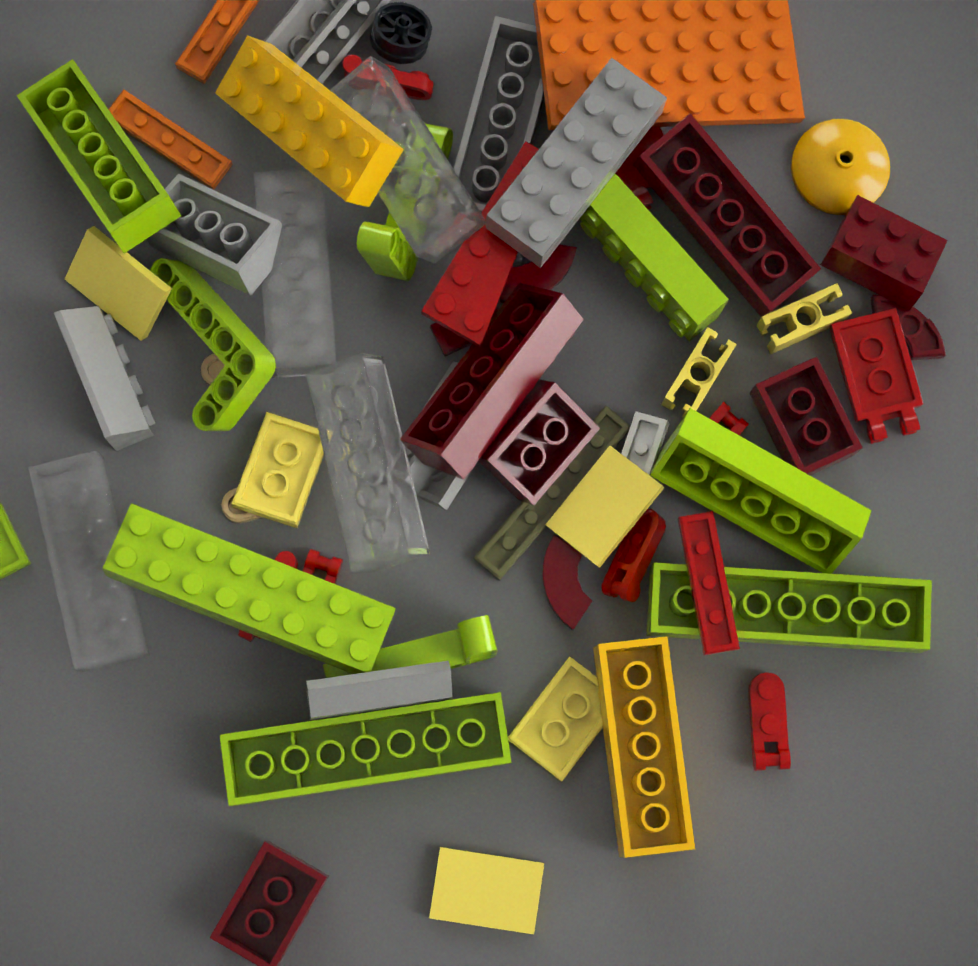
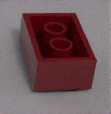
M857 195L845 214L820 265L911 310L923 294L948 240Z
M817 356L755 384L750 391L753 402L782 460L811 476L854 456L863 448Z
M539 379L534 389L529 392L517 408L515 414L508 420L496 436L495 441L487 448L478 461L518 500L535 505L600 428L555 382Z
M264 841L210 938L257 966H279L329 875L272 842Z

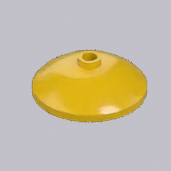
M831 119L814 125L799 139L792 154L791 174L798 192L810 205L829 214L845 215L857 195L873 203L881 196L889 180L890 160L883 142L871 129L853 120ZM840 156H848L850 163L842 162Z

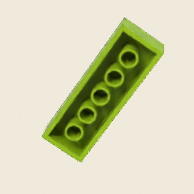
M73 59L16 95L124 254L181 217L180 212L166 190Z
M614 174L579 218L582 221L580 225L590 238L596 237L604 246L602 250L613 263L618 261L626 270L624 274L627 280L634 287L640 286L648 295L646 299L651 307L657 312L662 311L669 318L671 329L679 337L685 336L690 342L720 316L728 298L624 182Z
M689 408L662 448L650 473V476L821 573L832 574L859 543L872 511L692 408Z

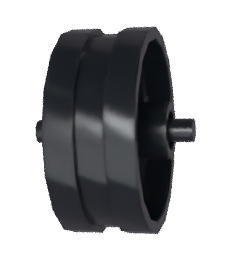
M403 2L389 3L382 6L375 13L370 42L377 54L387 61L397 64H411L420 60L426 53L431 37L432 25L429 17L416 6ZM385 24L388 28H382L379 26Z

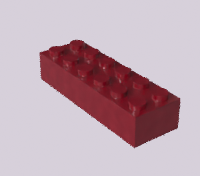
M691 113L639 155L633 166L760 317L773 311L821 270L819 265Z
M519 283L492 318L480 348L474 344L471 345L400 438L401 442L424 465L465 479L474 469L487 448L495 441L496 436L508 420L515 414L517 408L529 392L534 389L547 368L555 361L556 356L567 341L573 337L576 329L584 320L563 293Z

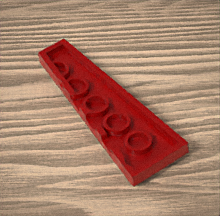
M526 141L421 310V314L479 348L483 343L518 254V251L486 228V215L539 150V148Z

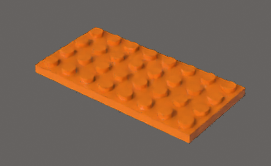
M535 0L533 3L548 130H555L611 58L667 97L663 113L652 127H674L690 113L701 126L801 123L805 119L788 0Z

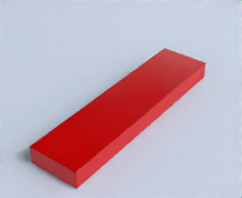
M710 511L680 516L677 519L703 655L739 650L740 646L714 513Z

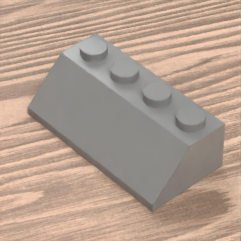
M178 173L165 190L180 212L181 217L147 238V241L151 247L251 296L272 270L282 228L281 222Z
M99 306L54 312L104 438L118 451L154 436L151 425L156 424L154 416L148 405L142 407L138 395L142 394L143 390L136 374L130 376L126 364L131 363L124 345L117 346L113 334L118 333L111 314L104 315Z

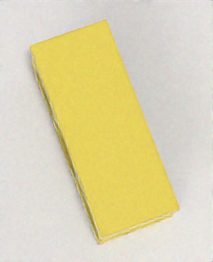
M838 283L760 318L757 327L761 335L768 333L767 328L780 322H785L790 332L780 339L777 334L770 336L771 341L767 345L770 354L829 329V326L833 323L848 319L852 314L849 305L843 306L841 309L836 310L834 314L823 316L819 304L827 300L832 302L842 296ZM796 314H807L811 319V325L799 323Z
M707 327L661 405L669 410H673L675 407L673 402L676 398L674 395L680 387L684 386L690 392L695 393L696 398L692 406L685 404L682 409L685 411L682 417L685 416L689 408L697 411L737 344L729 339L725 346L722 344L719 351L723 354L717 362L702 356L701 352L705 344H709L711 339L715 340L718 336L716 331ZM701 368L705 371L707 380L696 381L691 376L690 370Z

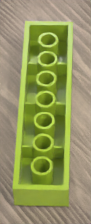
M132 503L102 567L105 576L351 674L371 672L396 610L392 606Z
M654 562L649 569L646 636L700 639L686 564ZM724 567L739 642L922 653L930 650L932 580Z
M501 692L220 735L228 806H239L512 763Z

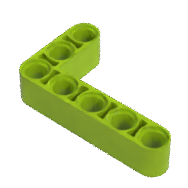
M422 122L417 123L385 225L367 221L361 224L357 235V249L375 274L404 281H410L413 277L453 144V130L451 128Z
M157 259L152 264L150 271L172 288L167 301L225 365L195 405L192 413L193 423L202 431H229L237 424L273 376L276 368L275 358L192 266L178 260Z
M489 615L457 623V629L381 648L371 672L449 661L450 668L453 669L493 658L498 650ZM322 665L325 678L351 675V673L331 665Z

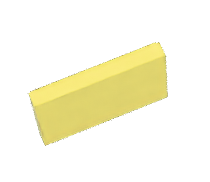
M95 226L87 229L65 276V280L99 306L104 312L111 314L115 321L140 341L148 337L172 290L169 285L126 252L124 254L114 241Z
M266 412L231 503L232 507L297 528L328 446L331 432Z
M609 446L545 525L600 568L662 492L664 487L612 446Z
M569 656L508 736L510 743L561 782L603 728L597 677Z
M440 847L429 918L534 934L544 863Z

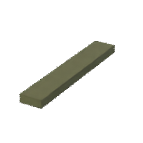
M605 406L593 419V422L600 428L538 502L535 505L521 502L475 555L474 560L499 581L547 527L545 524L605 450L609 446L615 448L629 432L630 425L608 406Z

